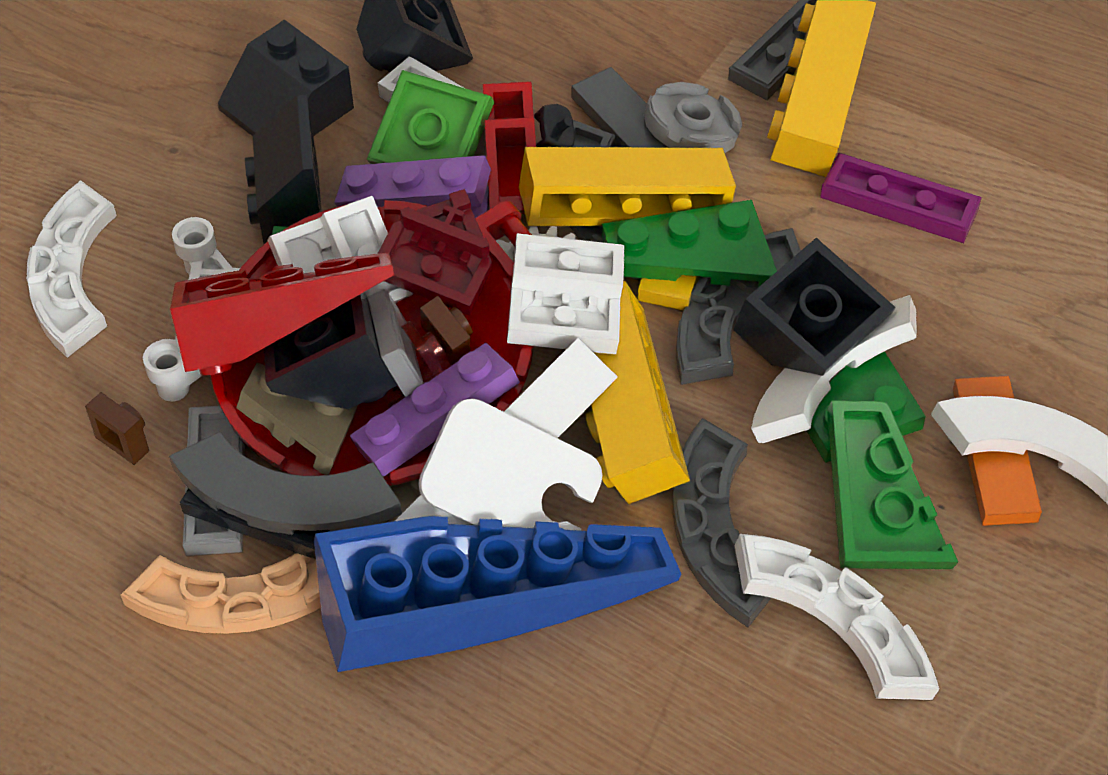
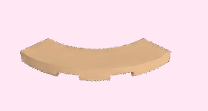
M298 553L273 565L263 567L262 572L259 574L225 578L223 573H212L187 568L159 555L121 594L122 601L126 607L146 618L181 630L201 633L229 634L271 628L294 621L321 608L316 560Z

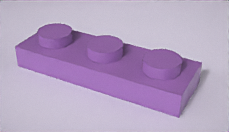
M485 155L346 166L334 203L338 207L373 196L377 207L384 206V200L405 201L430 206L448 200L450 193L465 189L470 199L471 207H481L491 168Z
M484 343L474 351L465 354L458 362L429 382L418 386L411 395H408L382 414L370 419L366 425L355 431L350 437L357 450L369 463L373 462L384 477L436 441L453 405L466 399H477L490 404L520 382L513 367L487 343Z

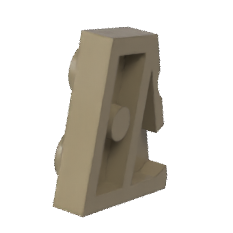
M257 362L241 391L236 408L255 423L265 426L271 435L287 448L294 445L296 440L316 456L313 468L322 474L329 475L355 417L358 405L347 410L271 392L266 385L265 365Z

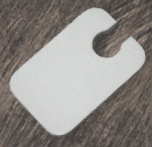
M466 399L453 405L421 472L418 484L420 494L427 503L471 525H478L479 519L502 520L503 527L534 528L536 521L555 522L550 520L542 510V496L549 486L555 483L565 484L576 497L593 503L600 488L603 475L599 462L590 454L483 401ZM558 522L559 527L565 530L582 529L569 522Z

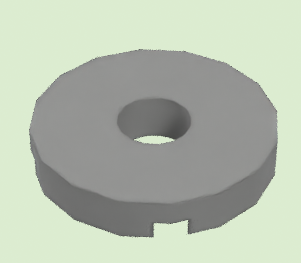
M686 82L664 84L657 88L655 95L650 96L644 112L646 127L656 139L669 148H723L724 153L734 148L742 127V120L739 111L729 99L720 95L717 100L707 95L709 89L705 88V86Z

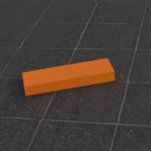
M1009 376L955 379L953 386L954 398L969 396L1014 398ZM1027 450L1023 455L1001 451L977 452L967 455L982 526L1039 522L1042 510Z

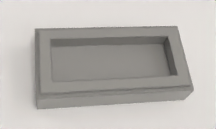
M383 289L368 296V302L381 358L406 397L411 395L418 386L422 385L423 380L409 325L389 291L386 292Z

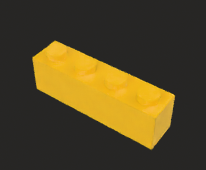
M816 0L815 5L805 4L797 31L806 33L804 40L795 39L787 65L796 68L795 74H785L777 102L786 104L784 112L775 110L767 134V139L775 141L771 161L827 177L840 145L876 6L875 2L868 0Z
M525 147L519 183L528 226H602L603 223L732 203L736 188L723 148Z
M623 281L620 298V330L617 353L593 352L618 377L591 404L592 411L587 412L585 416L593 439L596 443L601 444L603 455L596 459L602 468L604 484L608 489L615 486L625 501L631 504L689 482L690 478L644 309L626 281Z

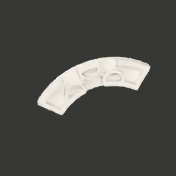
M81 180L69 189L42 221L43 229L36 240L35 246L30 247L27 261L26 279L37 320L46 336L67 358L107 327L104 315L95 308L83 290L82 270L92 242L102 229L117 216L114 204Z
M908 295L890 301L896 307L894 312L825 375L821 376L784 368L766 390L755 412L751 429L758 443L769 442L809 430L819 403L831 390L829 380L846 365L851 368H857L874 356L917 338L916 308L911 296Z
M969 396L937 402L931 416L962 456L986 451H1001L1023 455L1026 450L1046 455L1058 460V468L1082 481L1108 505V436L1101 431L1058 410L1014 398Z
M739 534L734 546L743 594L761 595L787 602L812 614L828 625L850 646L859 658L871 681L876 699L933 700L939 691V686L923 646L908 624L903 627L896 616L881 602L884 596L874 587L846 567L840 571L830 564L810 556L811 549L765 536Z

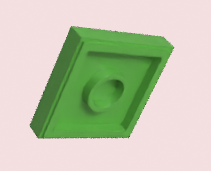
M402 70L368 154L367 161L370 164L474 156L485 128V120L489 118L494 100L490 95Z

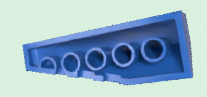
M426 516L317 533L314 538L322 623L337 672L441 654L507 639L622 603L679 581L681 576L680 569L662 528L590 524L587 531L565 530L559 527L558 522L536 521L534 528L503 527L502 520L479 519L478 525L448 524V517Z

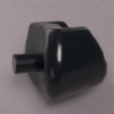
M560 104L542 106L534 114V118L540 123L539 127L542 138L536 144V147H573L575 137L574 125L568 108Z

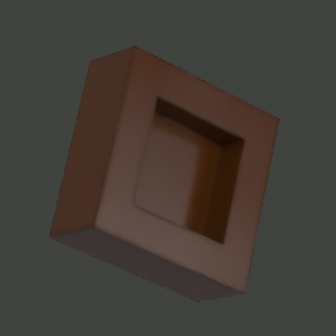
M437 296L420 308L422 329L451 366L470 352V335L473 331L469 322L457 307L454 306L449 310Z
M100 392L85 405L96 439L133 465L149 452L143 431L145 422L139 412L130 404L122 402L119 405Z

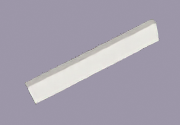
M577 338L504 412L558 438L618 376ZM422 495L395 520L438 516L448 517V524L471 525L431 506L423 499Z

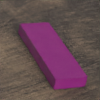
M838 153L822 185L820 195L822 199L963 244L977 215L982 198L842 153Z

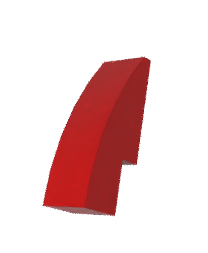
M532 82L483 84V94L490 95L494 100L489 118L485 120L486 155L491 168L488 179L489 207L491 209L501 202L511 201L521 214H525L519 183L525 147H536Z

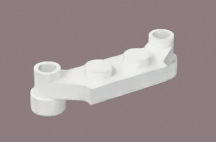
M199 217L186 218L177 223L173 228L172 239L175 251L184 261L185 270L189 274L188 280L239 271L240 268H232L216 248L217 244L213 226L206 219ZM177 336L175 340L162 339L152 343L143 354V363L147 376L152 383L156 384L158 394L163 400L171 402L181 400L188 394L190 385L202 376L199 370L185 372Z

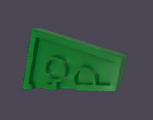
M752 200L602 224L603 243L624 245L623 277L676 281L681 275L711 277V284L730 286L731 279L758 281L760 287L777 272Z
M832 400L827 408L840 568L953 569L957 565L958 559L951 544H946L935 521L937 512L930 497H925L911 467L914 461L887 401Z

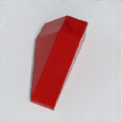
M389 252L325 260L314 266L315 272L304 273L302 268L293 267V264L275 266L271 272L260 276V279L249 280L247 279L246 270L175 282L170 311L185 372L199 370L201 375H215L228 371L232 368V363L246 359L394 276Z

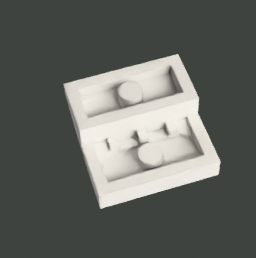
M373 196L325 212L316 220L271 235L268 243L278 266L293 264V267L302 268L304 273L315 272L314 266L325 260L377 254L388 232ZM385 281L365 291L368 297L385 289L386 292L389 291L395 303L413 295L412 292Z
M517 233L507 343L567 349L579 338L592 352L616 354L619 344L620 298L624 276V245Z

